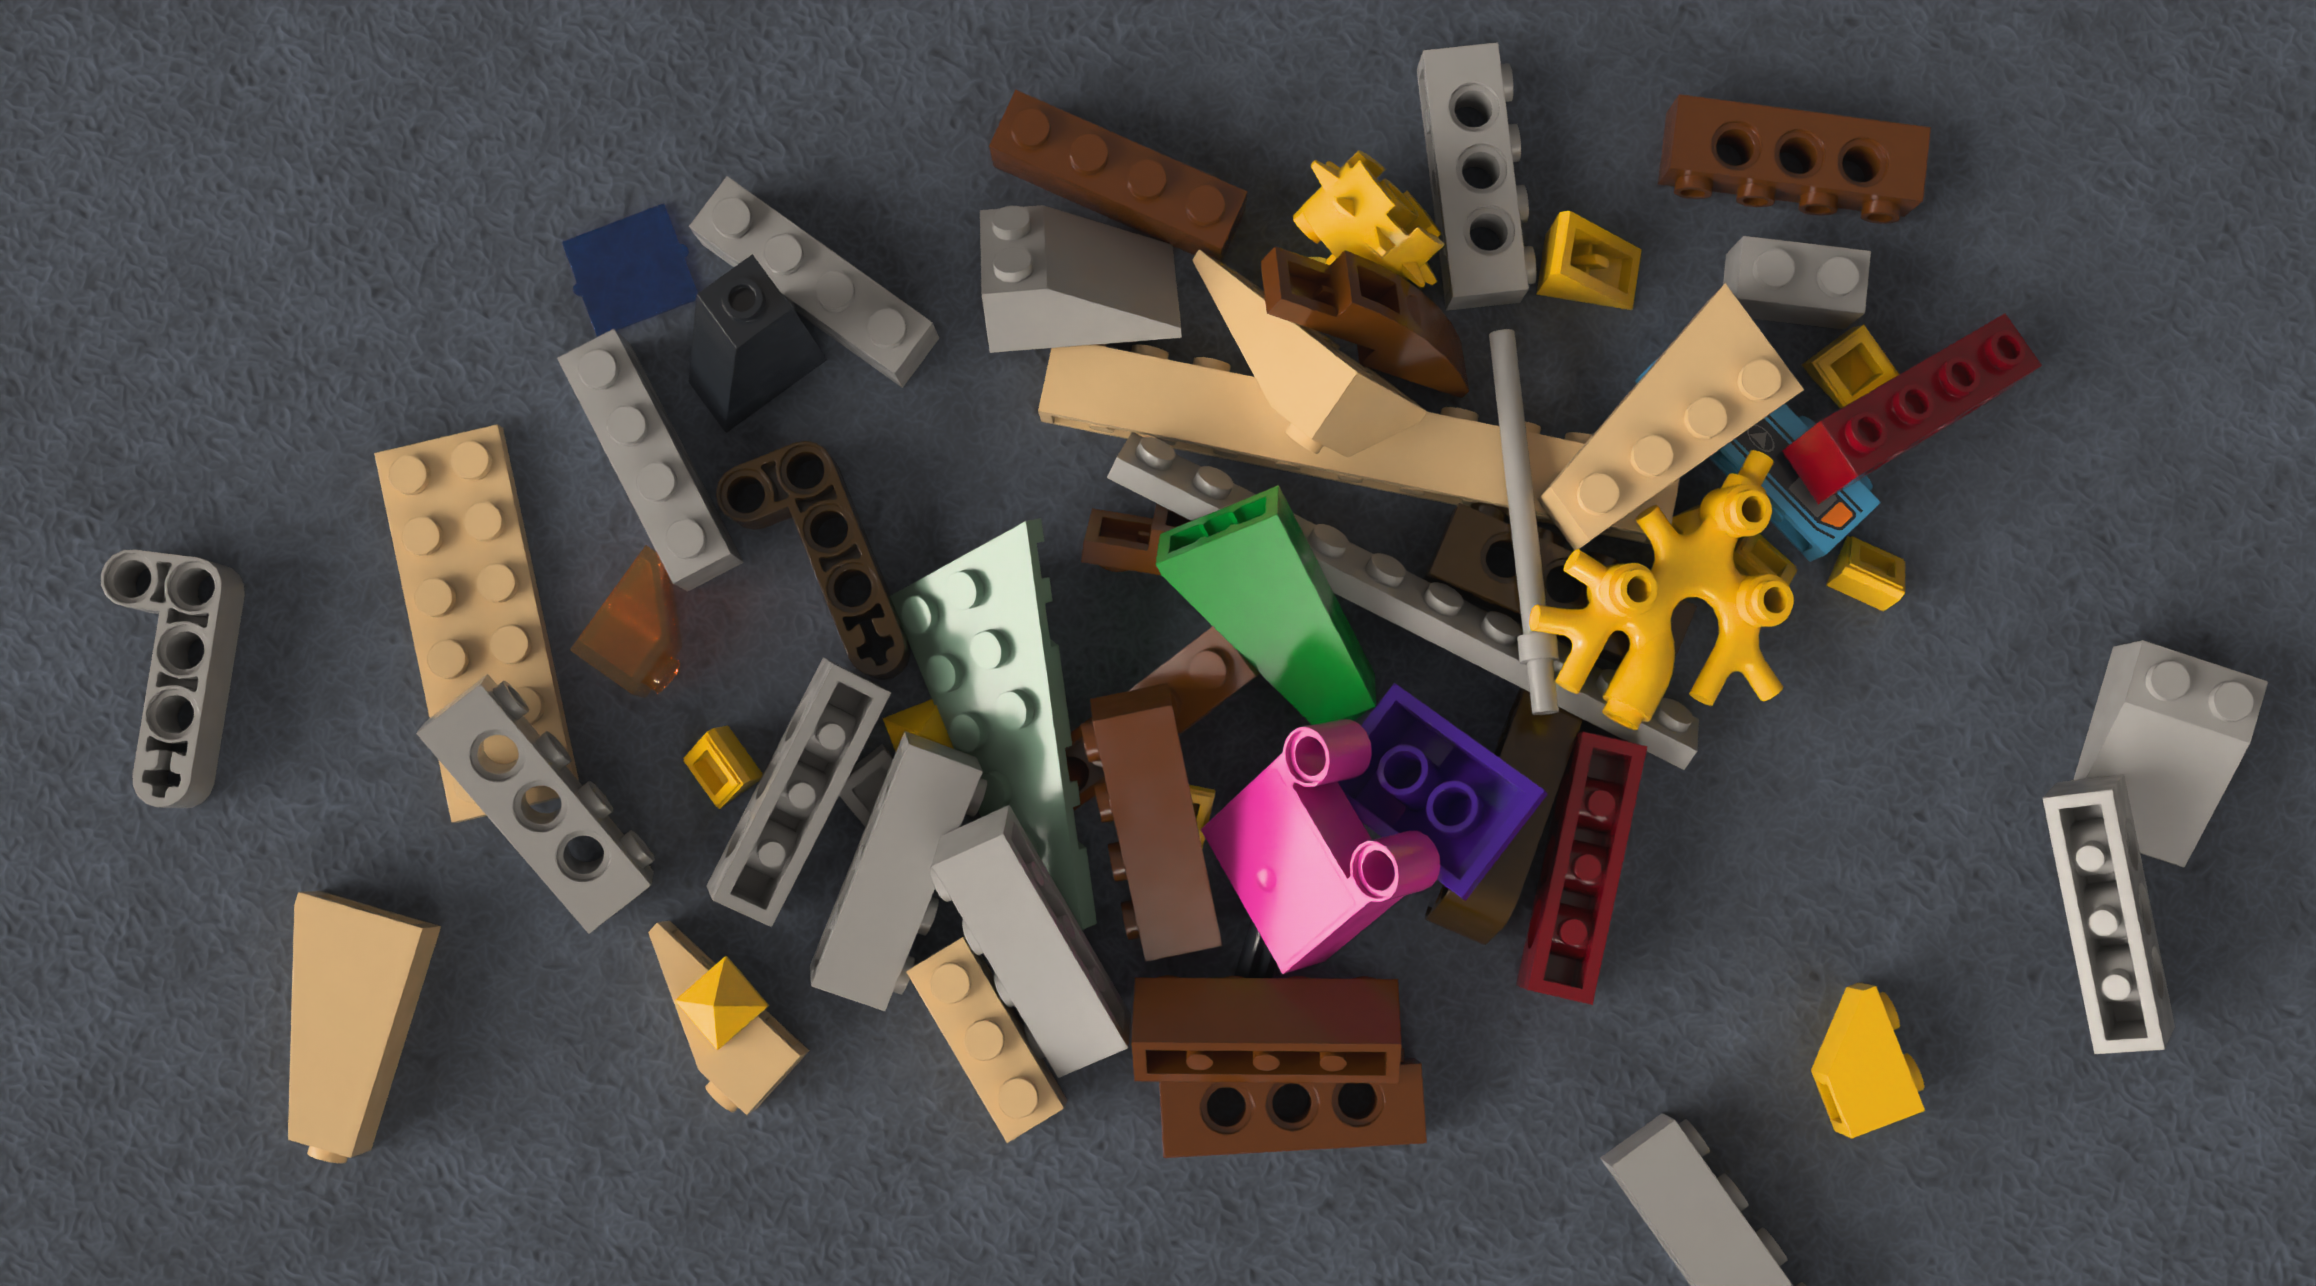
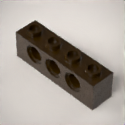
M1459 503L1450 515L1423 579L1430 583L1440 582L1455 589L1462 598L1489 610L1501 612L1522 624L1516 572L1513 577L1502 578L1493 574L1486 562L1487 551L1492 547L1505 548L1514 556L1511 525L1505 523L1507 515L1486 503H1472L1470 507ZM1537 527L1546 605L1562 609H1583L1589 604L1587 586L1564 571L1565 562L1572 553V551L1563 548L1566 540L1549 530ZM1588 553L1589 556L1604 566L1622 564L1600 553ZM1560 572L1571 579L1574 585V597L1571 603L1556 602L1548 595L1545 582L1549 573ZM1627 585V593L1629 596V586ZM1681 600L1678 603L1671 617L1675 658L1697 608V605L1685 600ZM1623 631L1613 632L1599 657L1619 666L1629 650L1630 642L1628 636ZM1557 635L1558 640L1572 645L1568 637Z

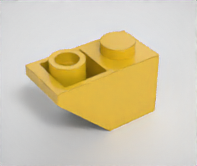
M1856 983L1846 987L1811 1068L1834 1131L1849 1138H1855L1925 1111L1918 1093L1924 1090L1921 1072L1914 1059L1908 1053H1902L1894 1030L1900 1027L1897 1011L1885 992L1879 993L1874 985Z

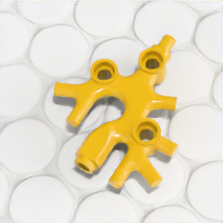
M1751 450L1739 473L1728 474L1721 488L1710 491L1703 498L1699 509L1701 525L1692 533L1686 535L1677 533L1657 504L1641 512L1635 520L1650 540L1654 551V563L1650 570L1638 563L1604 566L1580 549H1576L1571 553L1565 562L1564 571L1587 586L1589 604L1583 609H1562L1535 605L1532 608L1529 619L1532 631L1564 635L1572 642V650L1555 680L1559 686L1572 693L1579 694L1610 635L1615 631H1623L1629 638V650L1602 696L1603 700L1607 702L1602 713L1626 728L1638 730L1642 721L1649 722L1672 677L1675 662V645L1671 630V617L1674 608L1681 600L1687 597H1698L1705 600L1713 608L1718 619L1719 633L1715 646L1689 695L1703 704L1713 706L1729 675L1737 671L1744 675L1761 701H1767L1783 690V685L1765 661L1760 650L1759 633L1761 627L1776 626L1788 618L1794 604L1793 593L1787 582L1781 577L1773 574L1750 576L1740 574L1734 563V549L1738 538L1757 535L1769 524L1772 515V505L1766 490L1761 485L1774 463L1771 457L1760 451ZM1627 585L1629 586V596L1627 593Z

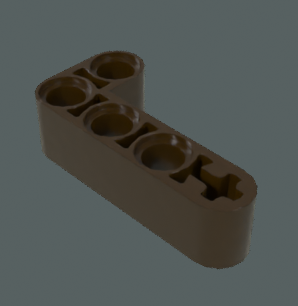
M796 442L735 466L724 473L718 482L716 490L718 505L726 516L743 528L752 530L763 529L793 517L848 658L854 667L867 676L879 680L891 679L902 673L909 663L911 655L910 644L841 470L826 449L814 442ZM811 460L824 463V476L818 485L810 489L796 487L795 474L800 465ZM750 484L763 485L765 497L760 508L750 513L739 512L736 504L739 492ZM831 518L845 519L848 525V533L843 543L832 548L821 547L818 541V532L821 525ZM857 575L867 576L872 586L871 595L868 600L860 606H845L841 599V590L846 580ZM884 611V618H874ZM872 619L879 636L887 642L894 641L895 646L886 651L888 662L880 665L879 662L871 657L865 658L864 652L872 648L871 638L865 627L858 624L852 629L851 622H862Z
M1520 687L1493 754L1544 789L1548 795L1468 899L1464 901L1446 886L1442 885L1433 908L1427 907L1425 920L1482 945H1486L1503 929L1522 891L1581 727L1582 718L1558 707L1559 712L1533 715L1530 692Z

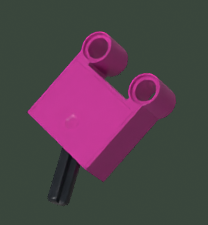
M1337 720L1299 727L1293 730L1285 740L1283 753L1201 828L1203 835L1251 917L1234 976L1272 978L1276 964L1282 974L1325 962L1402 897L1423 891L1431 887L1438 879L1440 856L1435 844L1427 835L1419 831H1406L1372 840L1340 787L1338 781L1358 777L1365 772L1370 764L1372 756L1371 742L1367 732L1357 722Z

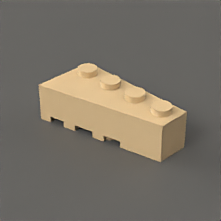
M1725 283L1698 311L1689 324L1668 346L1653 366L1625 396L1537 500L1574 551L1580 549L1804 389Z

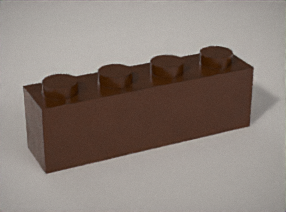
M1016 89L989 145L995 168L1153 238L1171 244L1194 256L1200 249L1222 262L1246 210L1247 191Z
M1168 683L1090 699L1092 722L1082 723L1081 729L1088 762L1101 761L1106 782L1094 784L1102 823L1115 821L1119 841L1109 843L1108 851L1115 882L1128 880L1132 900L1121 902L1128 940L1141 939L1145 962L1222 946Z
M1164 975L1157 978L1135 977L1132 1024L1134 1081L1399 1083L1401 1024L1398 979H1376L1368 976L1353 979H1320L1305 976L1289 978H1244L1241 976L1180 978L1173 975Z

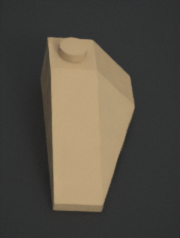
M1200 249L1198 250L1192 261L1270 406L1291 422L1285 431L1289 437L1315 454H1318L1322 447L1325 446L1348 458L1420 423L1427 413L1425 409L1369 367H1363L1354 359L1338 350L1340 346L1316 330L1267 314L1265 295L1262 289L1234 269Z

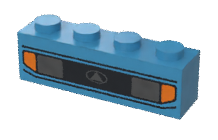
M1656 360L1635 380L1636 383L1641 380ZM1784 404L1709 458L1726 476L1731 473H1739L1751 450L1760 451L1773 459L1774 463L1761 485L1766 490L1772 505L1770 521L1811 562L1830 552L1881 502L1870 491L1873 486L1870 479L1865 476L1818 505L1782 452V450L1816 425V423L1805 416L1798 417Z

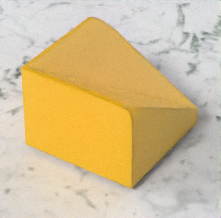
M1865 325L1850 328L1802 364L1811 378L1840 408L1847 406L1900 375Z

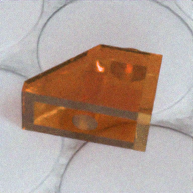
M645 545L570 649V651L633 695L646 698L651 690L656 693L662 692L673 680L681 665L675 659V656L682 648V640L673 583L654 549Z

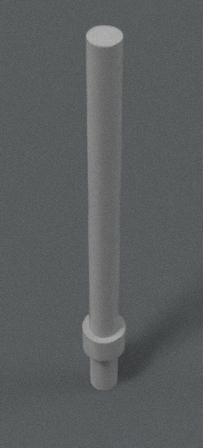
M1502 329L1491 332L1489 340L1523 635L1517 637L1520 664H1527L1532 714L1545 715L1559 712L1553 661L1559 660L1557 634L1532 631L1529 624L1532 608L1535 605H1547L1515 331Z

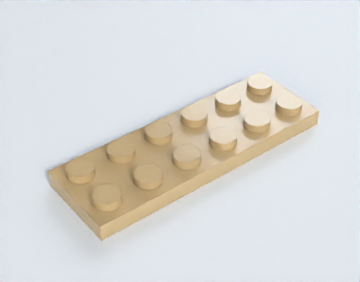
M498 424L374 453L429 717L434 716L487 674L497 685L506 681L519 693L527 704L529 712L524 717L541 736L546 731L550 732L566 749L572 760L566 767L579 781L503 427ZM493 735L484 740V751L492 761L499 764H508L518 759V748L510 738L503 735ZM439 761L451 822L459 823L487 816ZM535 786L526 791V799L529 805L560 799L558 793L547 786Z

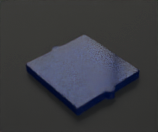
M664 203L562 242L577 282L573 286V292L583 298L597 337L612 329L619 330L696 301L698 291L685 259L689 254V249L686 245L679 243Z

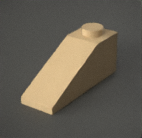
M671 921L657 922L648 933L698 1070L710 1080L705 1088L712 1098L728 1111L735 1112L739 1108L748 1115L762 1104L809 1050L766 1010L760 1013L722 1048L717 1050L675 1001L716 963Z

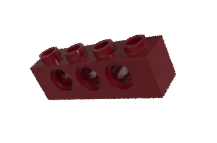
M2004 313L1819 421L1782 450V452L1819 505L1997 398L2040 368L2042 364L2009 317Z
M1587 732L1578 733L1557 792L1516 986L1538 993L1593 1005L1648 746Z

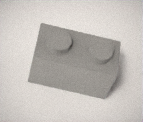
M1743 236L1726 254L1723 285L1726 283L1752 319L1845 329L1865 314L1871 251Z

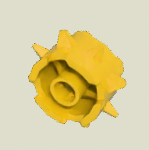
M1360 150L1341 168L1331 161L1323 164L1314 160L1311 163V168L1322 186L1293 215V220L1309 239L1317 244L1322 241L1330 250L1332 255L1326 259V264L1331 265L1346 250L1381 265L1401 276L1406 281L1409 279L1419 287H1424L1425 282L1432 286L1437 282V278L1427 261L1444 246V243L1438 238L1441 232L1428 213L1408 191L1402 193L1387 179L1382 181L1377 179L1386 170L1380 163Z

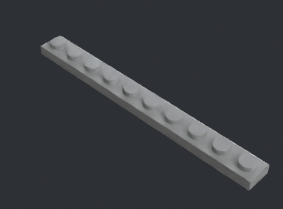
M1134 432L1130 434L1107 476L1108 479L1191 521L1256 495L1234 484L1232 479L1223 471L1211 466L1201 467L1177 455L1174 449L1166 442L1154 437H1142ZM1294 514L1333 593L1530 692L1527 664H1520L1517 637L1523 635V629L1511 617L1497 611L1487 612L1463 600L1462 596L1452 587L1440 582L1430 583L1406 571L1404 566L1395 558L1382 553L1373 554L1349 542L1346 536L1336 528L1325 524L1315 525ZM1558 642L1559 660L1553 661L1555 680L1572 650L1561 642ZM1593 666L1579 694L1572 693L1556 683L1558 707L1628 742L1648 746L1647 752L1685 770L1698 751L1699 719L1692 716L1691 712L1684 705L1673 699L1662 698L1649 722L1642 721L1638 730L1626 728L1605 716L1602 710L1607 702L1603 700L1602 696L1613 678L1615 670H1601Z

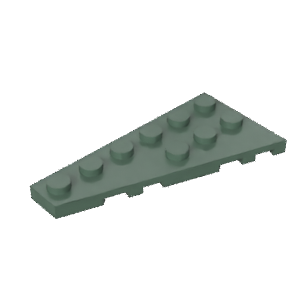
M1039 518L1019 524L890 597L933 703L937 705L953 748L977 757L983 770L980 778L987 780V787L978 810L980 816L984 817L1010 805L1081 929L1084 930L1097 924L1087 848L1077 839L1073 807L1080 805L1077 780L1069 781L1065 748L1072 746L1059 645L1052 641L1049 635L1045 603L1052 602L1053 600L1050 578L1041 577L1037 543L1044 542L1042 520Z

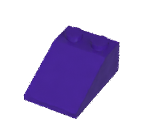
M1394 683L1361 725L1367 732L1371 742L1372 756L1368 768L1358 777L1338 781L1361 822L1381 838L1406 831H1419L1427 835L1435 844L1440 856V871L1437 880L1466 901L1548 793Z

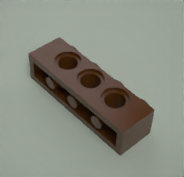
M1679 94L1666 112L1658 184L1674 186L1675 195L1688 199H1705L1711 197L1712 192L1737 195L1736 202L1748 207L1772 206L1775 200L1799 203L1798 210L1809 215H1831L1836 213L1838 208L1861 211V219L1867 222L1878 224L1894 223L1900 220V216L1905 217L1923 202L1931 127ZM1725 144L1736 149L1741 157L1742 164L1732 166L1723 162L1718 156L1716 145ZM1786 152L1795 155L1802 163L1803 174H1794L1787 171L1780 162L1779 153ZM1842 161H1852L1859 165L1864 172L1865 182L1851 180L1843 170Z
M1401 1047L1399 1083H1369L1372 1088V1100L1369 1106L1359 1113H1347L1339 1107L1338 1095L1346 1083H1294L1303 1086L1307 1090L1308 1103L1304 1111L1299 1115L1284 1117L1273 1109L1272 1101L1275 1092L1281 1086L1289 1083L1159 1082L1163 1158L1427 1143L1422 1063L1416 1058H1405L1403 1047ZM1222 1087L1234 1088L1244 1097V1107L1241 1113L1236 1118L1228 1121L1214 1118L1207 1109L1210 1095Z

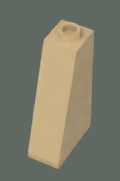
M322 891L298 892L294 904L288 1140L308 1145L307 1154L313 1158L331 1163H346L348 1157L352 1158L372 1149L441 926Z

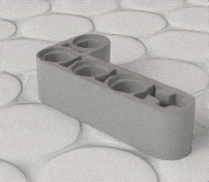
M122 550L112 555L103 567L101 587L105 595L115 604L159 614L133 769V787L137 796L148 805L161 808H193L206 800L211 794L215 782L245 597L244 583L240 575L232 568L198 557L142 550ZM149 568L151 573L150 586L144 594L139 596L136 590V581L140 573ZM212 575L215 590L212 597L206 603L201 604L198 598L199 586L206 577ZM201 638L204 644L203 658L197 666L191 667L188 660L190 645L196 639ZM190 701L194 709V718L191 725L183 731L178 723V713L182 705ZM172 743L188 745L187 752L171 751ZM169 772L180 774L181 781L178 787L168 784L167 777Z

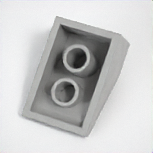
M1044 205L1027 207L1006 206L1000 209L980 210L981 294L990 353L1182 338L1173 245Z
M2144 640L2114 646L2074 780L2124 774L2140 854L2179 867H2185L2250 745L2268 681Z

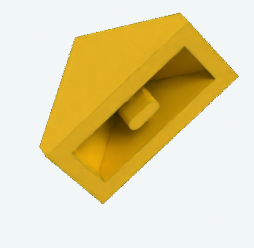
M1572 211L1559 212L1545 236L1536 295L1633 310L1642 249Z

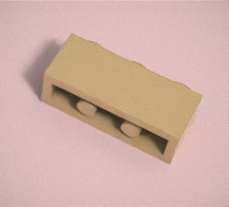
M965 936L906 971L1007 1143L1064 1109L1067 1102L1065 1095L1043 1058H1038L1032 1051L1023 1024L1014 1009L1008 1007L1002 1001L995 986L994 975L982 955H977L971 949Z

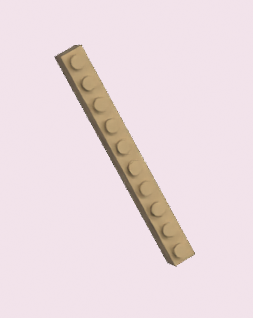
M1107 344L1051 348L1038 409L1041 422L1128 439L1130 434L1134 432L1142 437L1160 439L1174 449L1452 505L1461 503L1470 507L1472 503L1481 502L1503 511L1507 516H1510L1500 428L1496 425L1478 422L1479 415L1473 411L1444 407L1441 409L1440 414L1427 412L1420 423L1348 458L1325 446L1322 447L1318 454H1315L1285 433L1291 422L1270 406L1255 376L1230 372L1231 365L1226 362L1206 357L1194 358L1193 365L1168 360L1169 353L1167 351L1148 345H1132L1131 352L1106 347ZM1525 421L1537 522L1556 525L1537 499L1592 435L1569 432L1565 434V439L1541 435L1540 426ZM1680 478L1600 535L1651 545L1650 540L1635 518L1647 508L1657 504L1670 524H1672Z

